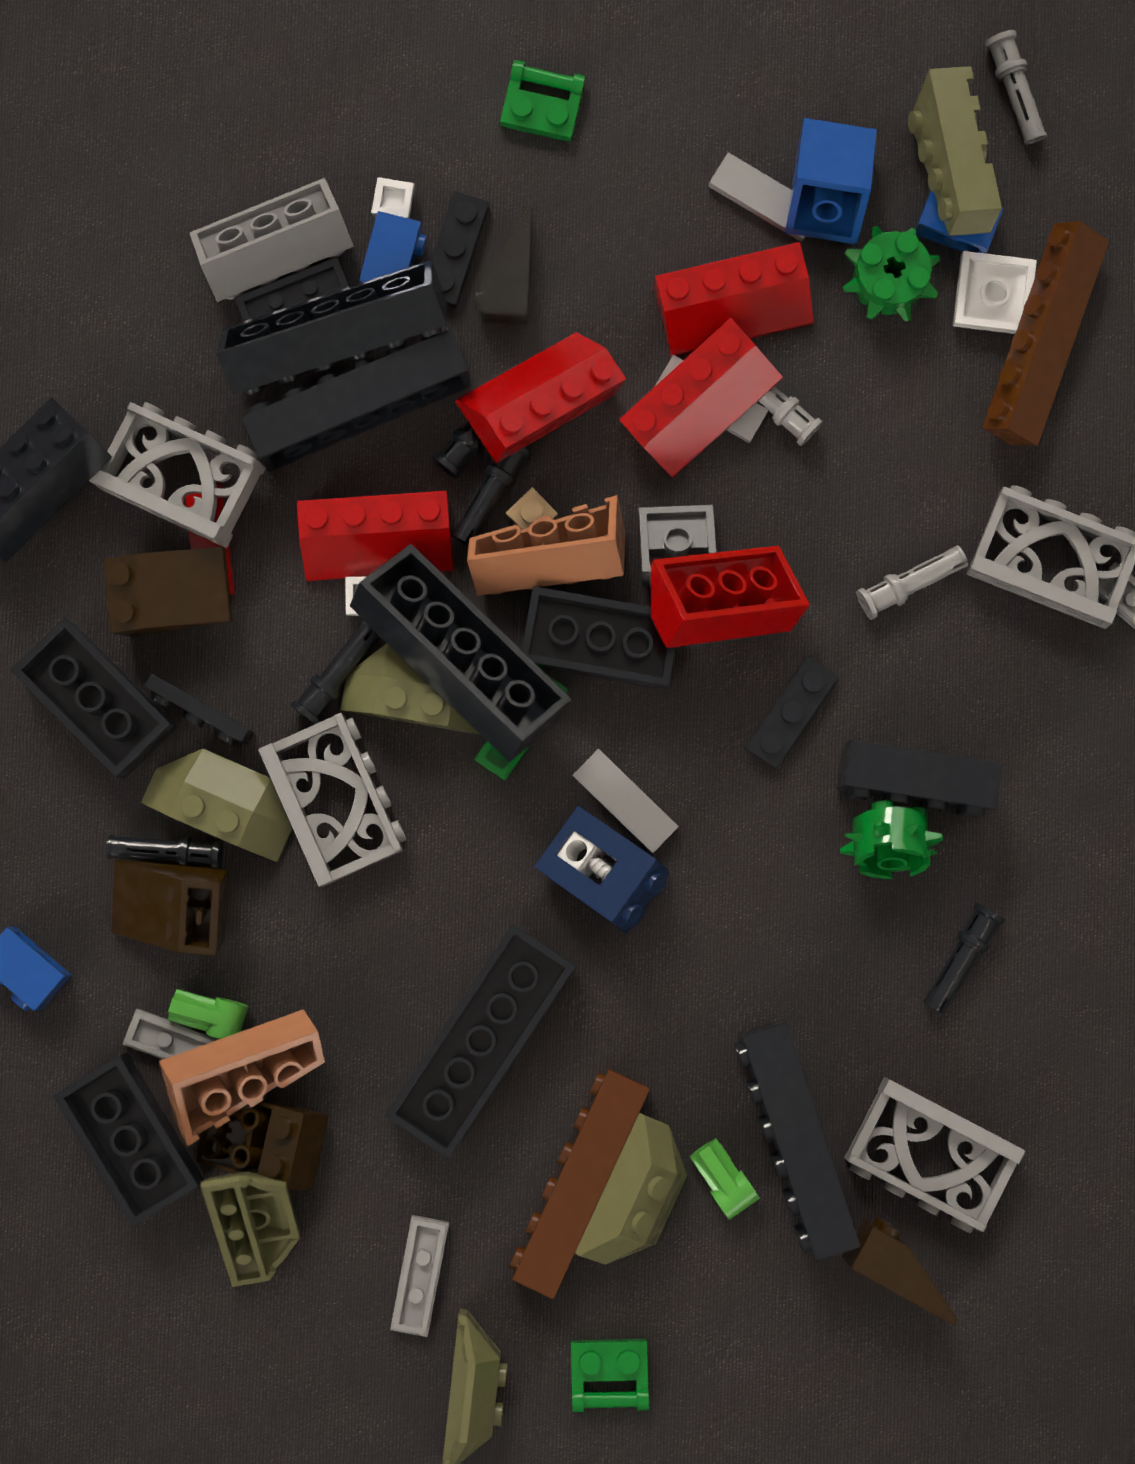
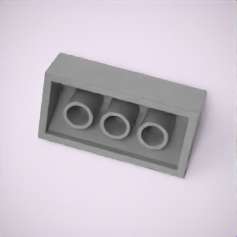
M325 178L190 232L199 263L217 302L224 299H234L248 289L258 285L265 286L276 281L278 277L293 271H303L309 268L312 263L327 257H338L347 249L354 247L338 205Z

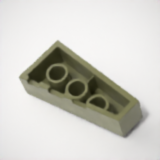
M971 66L929 69L915 107L908 117L909 131L915 135L918 144L919 160L925 164L928 173V186L932 192L934 191L938 202V215L940 220L944 221L949 236L991 233L1002 209L993 164H985L988 145L986 132L978 131L976 113L981 110L978 95L970 96L968 83L974 79Z

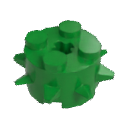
M878 226L872 227V239L863 249H847L845 252V256L855 266L852 280L843 286L844 292H855L860 302L865 306L866 304L868 305L867 318L871 320L882 312L884 315L900 314L905 322L910 321L911 307L914 306L919 298L936 299L938 295L936 289L930 284L929 279L932 267L940 261L939 255H929L923 243L918 240L916 230L913 228L905 232L893 231L883 233ZM886 269L896 271L898 273L897 278H894L892 273L886 274Z
M877 801L871 805L872 810H868L853 818V833L845 834V837L853 841L840 848V853L854 856V864L859 865V872L872 878L892 879V872L909 869L910 876L925 871L930 866V855L937 854V851L929 847L943 840L942 834L928 831L927 812L922 807H895L891 801Z

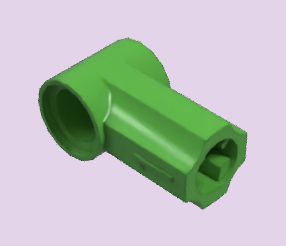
M176 989L169 1007L168 1021L204 1030L207 1035L222 1039L242 1031L249 1006L226 998L216 997V999Z
M716 1138L707 1142L689 1156L712 1189L710 1193L729 1220L760 1199L743 1172L737 1170L730 1160V1156Z

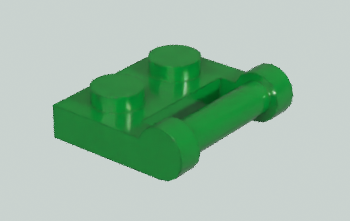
M514 60L500 126L571 142L586 76L575 73L574 77L528 67L526 62ZM522 81L570 91L569 100L521 90Z
M647 1339L571 1341L572 1412H584V1408L637 1407V1411H649ZM636 1381V1391L584 1393L583 1382Z

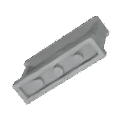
M130 402L127 408L128 412L107 451L112 458L89 481L110 495L227 548L233 537L231 532L260 475H263L266 469L257 460V453L240 444L236 449L225 445L227 442L225 438L212 431L207 430L205 435L194 431L195 425L178 416L175 417L174 421L163 417L164 411L152 404L145 402L143 407ZM147 426L154 427L157 431V436L154 440H147L143 434V445L148 450L141 454L135 446V438L141 428ZM169 433L181 439L169 441ZM204 449L213 452L218 456H216L213 460L210 461ZM129 451L135 459L116 477ZM190 453L197 465L201 485L191 484L183 486L176 490L169 497L168 501L163 499L165 479L155 464L176 455ZM229 463L237 465L240 469V477L236 484L226 489L217 488L216 482H226L232 477L231 474H222L223 466ZM149 469L155 477V483L149 488H144L142 485L144 479L150 478L144 472ZM202 494V499L193 496L195 504L192 507L187 508L185 506L184 500L187 495ZM217 497L228 498L215 523Z
M1012 485L1010 488L1003 487L999 492L966 575L1103 629L1109 627L1113 623L1118 605L1135 565V532L1125 527L1116 526L1115 529L1102 525V520L1092 514L1080 513L1079 516L1066 511L1067 506L1056 500L1046 499L1045 502L1031 497L1032 493L1025 488ZM1011 509L1022 510L1028 516V522L1025 524H1019L1014 518V529L1021 535L1018 538L1011 536L1003 524L1004 514ZM1039 517L1051 523L1039 526ZM996 531L1001 539L1009 545L1003 549L994 561L986 559L985 556ZM1064 535L1073 547L1081 568L1063 570L1050 583L1042 581L1041 562L1035 552L1028 546L1045 538ZM1083 535L1091 537L1094 540L1088 545ZM1103 545L1114 546L1121 554V563L1114 570H1097L1096 564H1104L1111 559V557L1101 555L1100 547ZM1018 553L1024 554L1032 563L1030 572L1023 573L1018 570L1017 564L1022 561L1025 562L1022 557L1017 556ZM1081 576L1084 581L1074 580L1077 584V590L1069 591L1064 586V581L1067 577ZM1116 578L1106 605L1098 603V579L1109 580Z
M342 713L258 749L318 887L329 885L345 876L404 851L401 843L407 840L399 821L391 822L386 808L392 805L383 785L376 788L371 774L377 771L368 751L361 754L356 740L360 739L361 735L354 719L346 720ZM326 734L338 735L343 741V752L340 755L332 754L330 743L324 751L325 761L317 759L316 747L320 738ZM309 740V758L282 759L281 752ZM351 756L361 777L343 767L349 762ZM306 772H312L313 784L311 790L306 793L299 791L297 782L300 779L308 781ZM320 773L338 778L355 788L353 806L344 827L338 820L329 815L311 814L307 816L304 808L311 804L319 793L321 786ZM368 796H370L378 815L365 814ZM326 822L332 825L339 834L335 838L329 830V835L326 838H321L317 833L318 826ZM371 824H376L383 832L382 844L375 850H365L359 847L352 839L357 832L362 838L373 839L368 836L367 828ZM347 845L353 852L362 857L333 871L328 864Z
M884 1077L878 1088V1093L844 1158L852 1163L849 1170L867 1180H870L872 1174L885 1181L884 1189L901 1198L904 1197L906 1192L919 1198L917 1206L936 1216L942 1210L953 1216L951 1224L971 1234L974 1228L982 1232L985 1231L987 1223L1016 1165L1020 1163L1025 1150ZM889 1098L895 1099L892 1128L875 1127ZM922 1117L926 1120L927 1128L924 1132L918 1134L907 1132V1126L916 1129L914 1126L916 1118ZM945 1125L950 1128L947 1142L949 1154L960 1168L939 1176L921 1177L913 1163L907 1140L914 1142L929 1140L937 1135ZM878 1135L893 1136L894 1145L884 1143L876 1149L886 1150L888 1154L887 1160L882 1163L872 1161L867 1154L868 1142ZM964 1141L972 1145L971 1152L964 1154L971 1159L968 1163L963 1161L957 1151L958 1145ZM1000 1154L1004 1158L989 1186L979 1173ZM899 1164L908 1182L892 1175L888 1171L893 1170ZM973 1178L980 1186L982 1200L973 1209H963L957 1203L956 1198L961 1192H966L970 1199L972 1198V1190L966 1181ZM946 1189V1202L927 1192Z

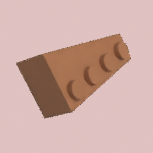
M618 496L605 498L606 505L588 510L587 504L572 508V515L553 520L550 515L537 518L528 528L520 529L519 526L513 525L470 538L467 563L477 596L487 594L498 595L504 592L523 589L532 590L533 586L570 585L580 581L623 576L626 530Z
M303 1009L163 1059L159 1063L175 1123L187 1146L200 1139L198 1134L213 1125L217 1129L230 1121L229 1115L249 1104L250 1108L263 1101L262 1097L265 1093L277 1086L284 1088L322 1065L325 1061L319 1033Z

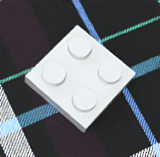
M963 251L960 260L953 326L1015 334L1025 302L1028 299L1035 279L1037 260Z

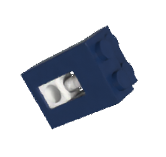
M577 806L534 866L626 934L631 927L636 926L641 921L645 907L654 896H657L663 890L666 878L670 874L669 870L654 857L579 806ZM587 849L585 857L577 861L578 854L582 850ZM605 854L617 861L614 866L611 863H607L606 859H602ZM595 873L596 877L598 875L602 878V883L598 885L589 876Z

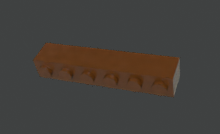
M1082 221L1054 223L1048 236V242L1040 265L1037 268L1028 299L1025 302L1020 322L1012 339L1007 359L1000 373V379L994 396L988 407L987 416L982 428L1010 445L1038 446L1110 241Z
M609 1067L605 1074L597 1073L589 1090L590 1094L595 1095L589 1109L581 1108L573 1125V1128L579 1130L574 1142L571 1144L566 1141L557 1162L563 1166L557 1179L550 1176L541 1194V1197L546 1199L545 1205L541 1213L533 1212L527 1224L525 1232L530 1234L525 1248L517 1246L508 1267L514 1269L512 1274L513 1281L554 1299L648 1095L649 1086Z

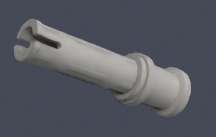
M1008 30L990 37L984 42L987 50L991 51L997 68L994 72L996 78L1004 82L1013 112L1024 138V144L1029 145L1047 137V134L1044 131L1024 74L1027 70L1026 59H1021L1015 42L1017 38L1016 31ZM1019 94H1021V97H1022V100H1023V102H1024V105H1025V108H1026V111H1027L1029 120L1027 119V116H1026V113H1025V110H1024V107H1023V104H1022V102H1021V99H1020Z
M775 386L758 401L773 414L772 419L777 426L782 424L798 438L797 443L800 446H803L823 423L820 418L814 419L799 406L800 401L796 397L790 396L788 398Z
M956 545L904 573L884 576V581L867 590L864 588L858 589L856 591L858 601L867 617L873 620L877 618V613L892 605L897 604L901 606L905 604V601L908 599L907 596L968 567L966 555L961 547Z

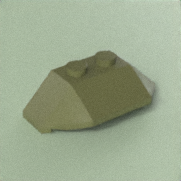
M388 643L356 666L345 680L340 711L481 735Z
M205 749L198 750L157 768L141 801L142 804L171 818L275 862L279 861L293 829L270 777Z
M639 1113L575 1252L577 1255L606 1265L656 1245L687 1178L686 1169L668 1124Z
M247 1171L212 1177L202 1181V1193L232 1287L270 1281L276 1273V1268L285 1260L300 1238L286 1182Z
M460 1309L458 1315L442 1464H460L492 1437L493 1425L501 1426L503 1402H496L497 1387H505L507 1364L500 1363L501 1351L467 1309Z

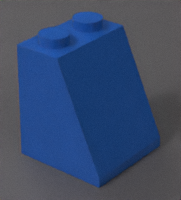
M804 118L797 149L785 233L857 245L871 191L877 129Z

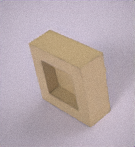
M533 487L506 512V516L515 525L519 526L520 529L528 528L537 518L550 515L553 520L558 517V513Z

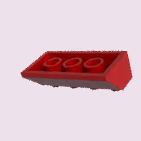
M800 242L655 276L654 291L671 358L673 355L680 356L692 353L730 317L750 339L814 323L809 276Z
M730 317L619 420L643 448L674 478L779 383L783 377Z
M576 332L463 395L455 402L495 463H498L616 395L625 382L626 377L605 347Z
M447 491L297 501L299 540L306 582L345 579V577H367L410 544L424 555L440 572L454 571Z
M779 545L653 559L651 563V618L666 648L792 631L810 605Z

